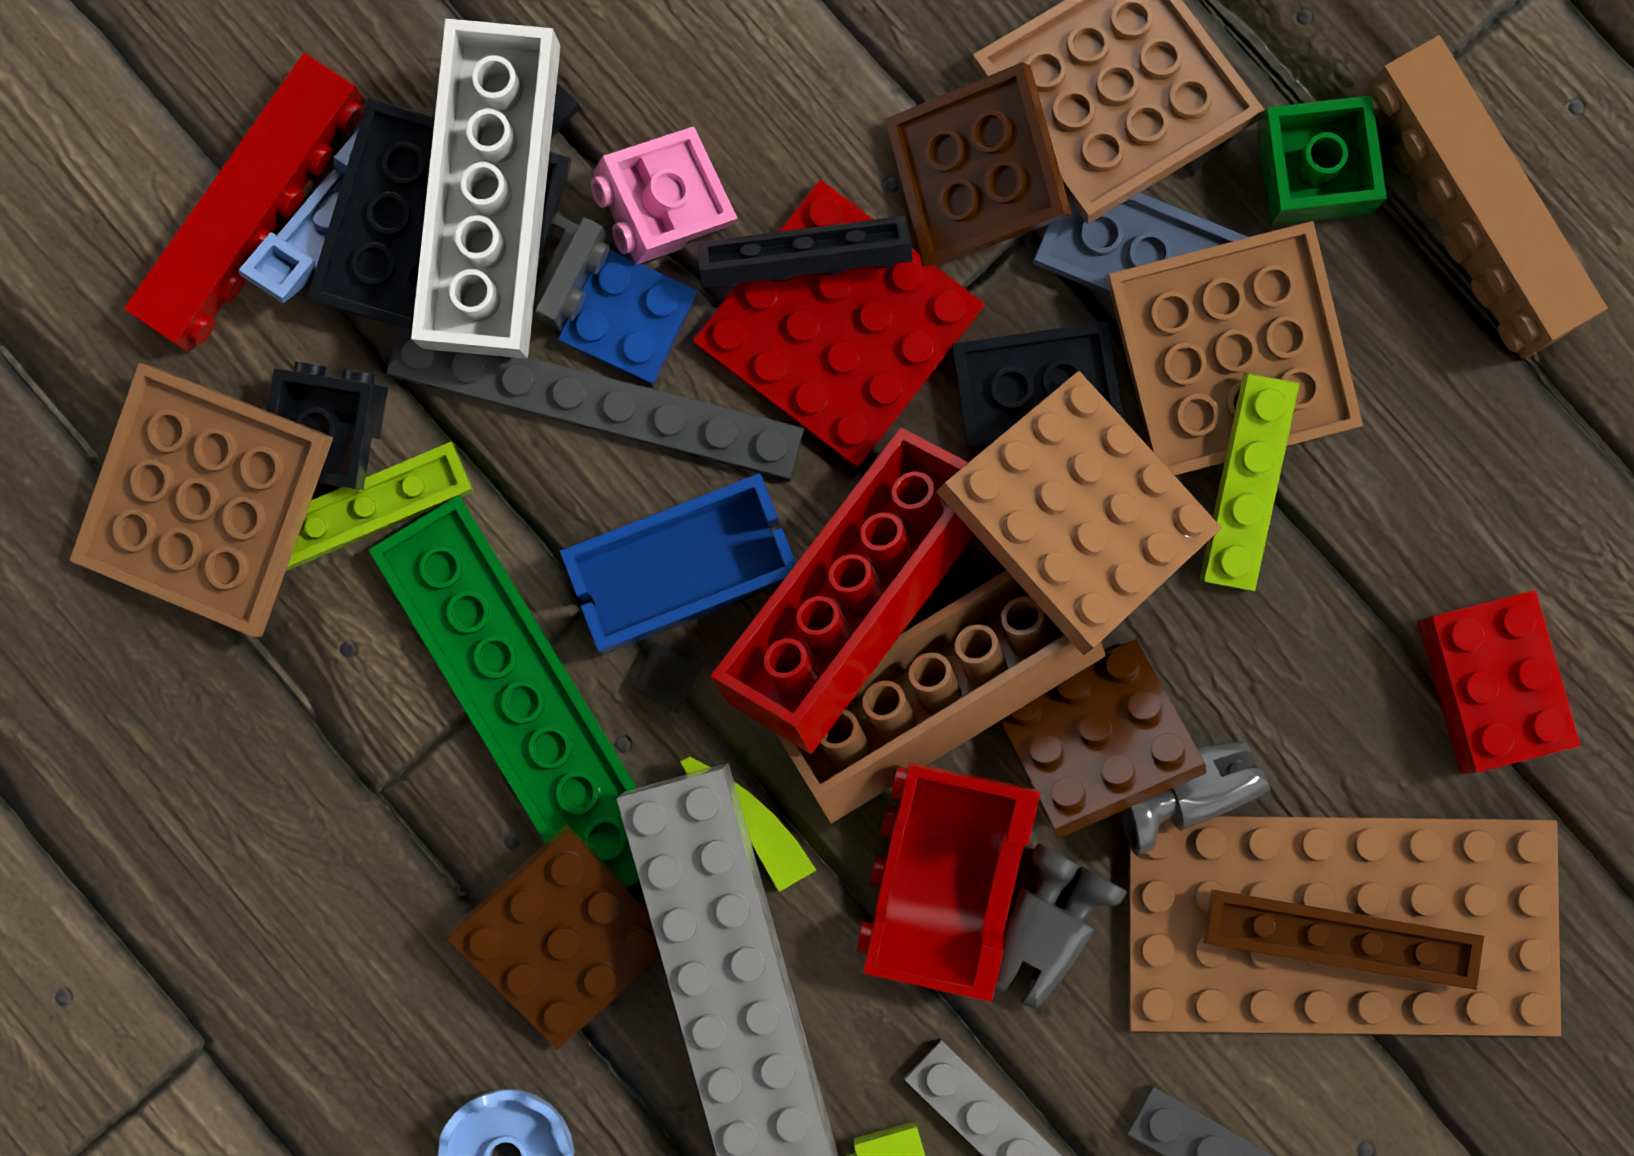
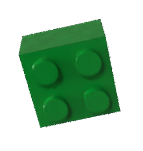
M1372 96L1267 107L1256 127L1270 226L1370 215L1387 199Z

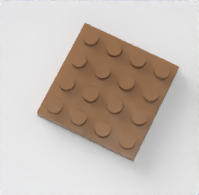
M1064 0L973 54L972 64L982 78L1021 62L1031 66L1066 195L1087 224L1262 119L1265 110L1183 0Z
M1313 221L1106 275L1148 446L1173 475L1225 462L1243 373L1300 383L1287 446L1363 426Z
M138 363L69 561L249 636L262 637L333 437L157 367Z
M1080 371L1075 373L936 491L1083 656L1099 644L1222 528Z

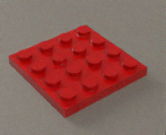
M820 179L779 232L874 219ZM912 249L913 261L897 263L889 268L872 266L848 269L835 275L817 273L794 276L791 279L780 282L762 280L741 283L735 286L693 339V344L858 470L950 353L952 344L957 343L979 316L985 307V303L935 265L924 266L922 256Z

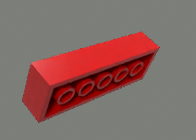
M903 428L899 429L711 674V678L729 705L810 754L814 752L975 536L936 492L969 462Z

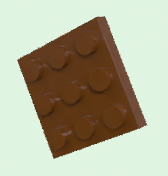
M1024 62L1018 63L884 119L924 266L935 265L938 267L1072 216L1030 65Z
M1137 639L1105 652L1106 656L999 721L1032 789L1040 791L1039 803L1057 839L1207 774L1206 765Z
M568 825L562 828L447 932V940L557 1050L661 957L647 906Z

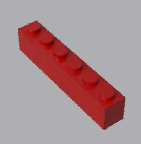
M304 52L123 309L188 353L194 345L199 346L204 343L214 329L215 320L213 318L224 302L230 303L244 286L245 278L239 275L241 266L268 234L275 231L284 216L289 218L298 210L304 199L305 193L303 189L314 174L320 175L328 167L334 155V149L332 148L343 132H351L360 121L363 114L362 105L365 100L357 87Z

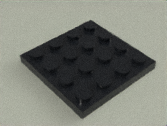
M367 99L307 296L309 301L412 331L435 117L375 99ZM549 152L537 276L572 163L570 157ZM497 356L510 361L513 359V357Z

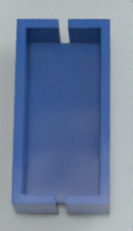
M761 473L560 551L576 595L583 602L592 598L595 605L590 602L582 605L581 608L596 647L603 655L776 589L796 565L783 529L774 530L771 534L770 529L779 526V521Z

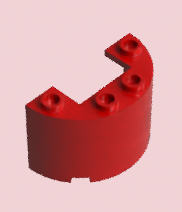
M909 762L907 768L897 766L890 798L899 800L898 806L887 804L881 836L890 838L886 857L876 855L869 885L870 887L879 888L873 922L862 921L856 953L866 955L863 973L992 1002L1004 952L1003 932L1023 847L1029 845L1040 791Z

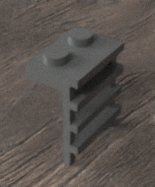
M556 214L553 226L565 232L535 288L532 320H537L561 334L567 319L573 321L578 315L586 297V292L582 291L590 272L597 274L601 270L608 256L610 246L602 225L583 217L580 225Z

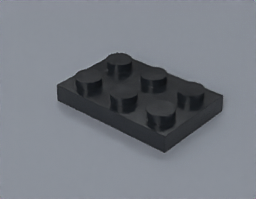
M1108 321L952 344V355L967 449L991 445L1078 371L1085 376L1123 418Z

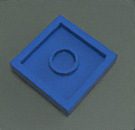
M609 249L608 256L601 270L597 274L590 272L582 291L586 292L584 303L573 321L567 319L558 340L561 344L654 387L698 296V292L696 289L642 264L635 265L633 260Z

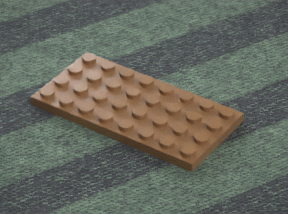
M1217 816L1179 831L1174 826L1171 818L1159 825L1156 844L1150 852L1135 855L1128 844V1030L1145 1032L1561 1036L1557 820ZM1211 889L1483 935L1484 942L1477 990L1205 944L1203 940Z

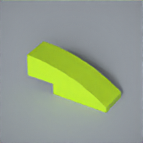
M690 756L681 761L687 774L711 768ZM734 782L751 844L778 891H782L815 872L816 868L798 841L775 814L749 791Z

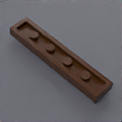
M1211 889L1203 943L1477 990L1484 936Z

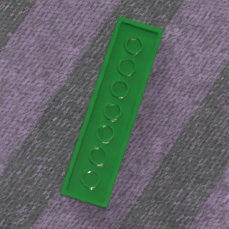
M460 495L454 497L370 548L368 551L545 844L562 828L568 825L628 887L640 881L617 802V798L625 791L636 789L638 786Z

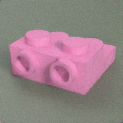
M694 126L604 155L593 171L594 177L591 179L590 186L594 200L601 208L609 207L616 222L612 227V235L616 247L622 254L630 253L635 265L681 250L687 241L731 227L737 220V216Z

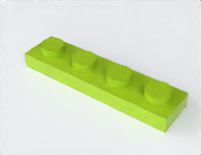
M1243 373L1213 513V519L1222 528L1207 542L1200 580L1204 582L1251 591L1256 590L1300 383Z
M451 441L366 477L364 490L342 487L311 500L286 571L436 509L458 495L464 497L474 493L455 444Z

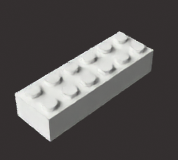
M445 18L411 340L422 349L528 359L560 56V44L553 28Z

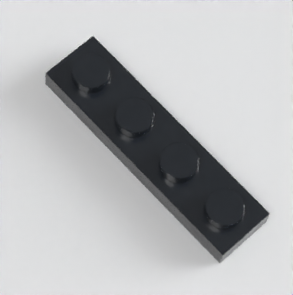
M905 216L697 242L702 288L715 286L719 288H732L741 283L762 280L780 282L791 279L794 276L817 273L835 275L848 269L872 266L889 268L897 263L913 261L912 244Z

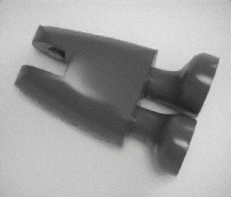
M1233 742L1197 747L1205 762L1207 774L1120 811L1122 812L1125 836L1132 852L1135 855L1150 852L1156 844L1159 825L1171 818L1174 826L1181 831L1266 795L1270 791V785L1261 769L1251 768L1256 758L1249 744Z
M1037 843L1032 853L1033 863L1039 872L1038 881L1033 893L1024 889L1020 890L1009 914L1003 932L1004 952L995 986L996 990L1003 993L1016 976L1023 961L1035 967L1036 969L1030 977L1021 998L1022 1004L1034 1010L1057 987L1096 931L1094 927L1085 922L1090 912L1098 905L1116 906L1120 904L1127 893L1125 889L1082 867L1065 907L1058 908L1055 905L1057 898L1063 888L1073 879L1080 865L1040 843Z

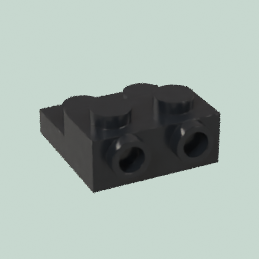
M295 361L293 371L274 368L267 411L333 437L317 483L364 490L372 438L380 439L388 387L375 385V374L343 369L342 379L326 377L325 366Z

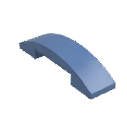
M358 129L334 156V168L279 234L276 236L270 232L239 269L240 276L282 303L293 297L314 277Z

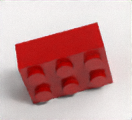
M1536 590L1435 615L1417 622L1460 774L1479 773L1581 746Z

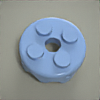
M499 1089L486 1092L470 1100L452 1116L440 1135L438 1156H492L495 1146L504 1142L514 1144L520 1150L521 1156H574L575 1151L571 1133L563 1117L550 1103L535 1094L523 1090Z

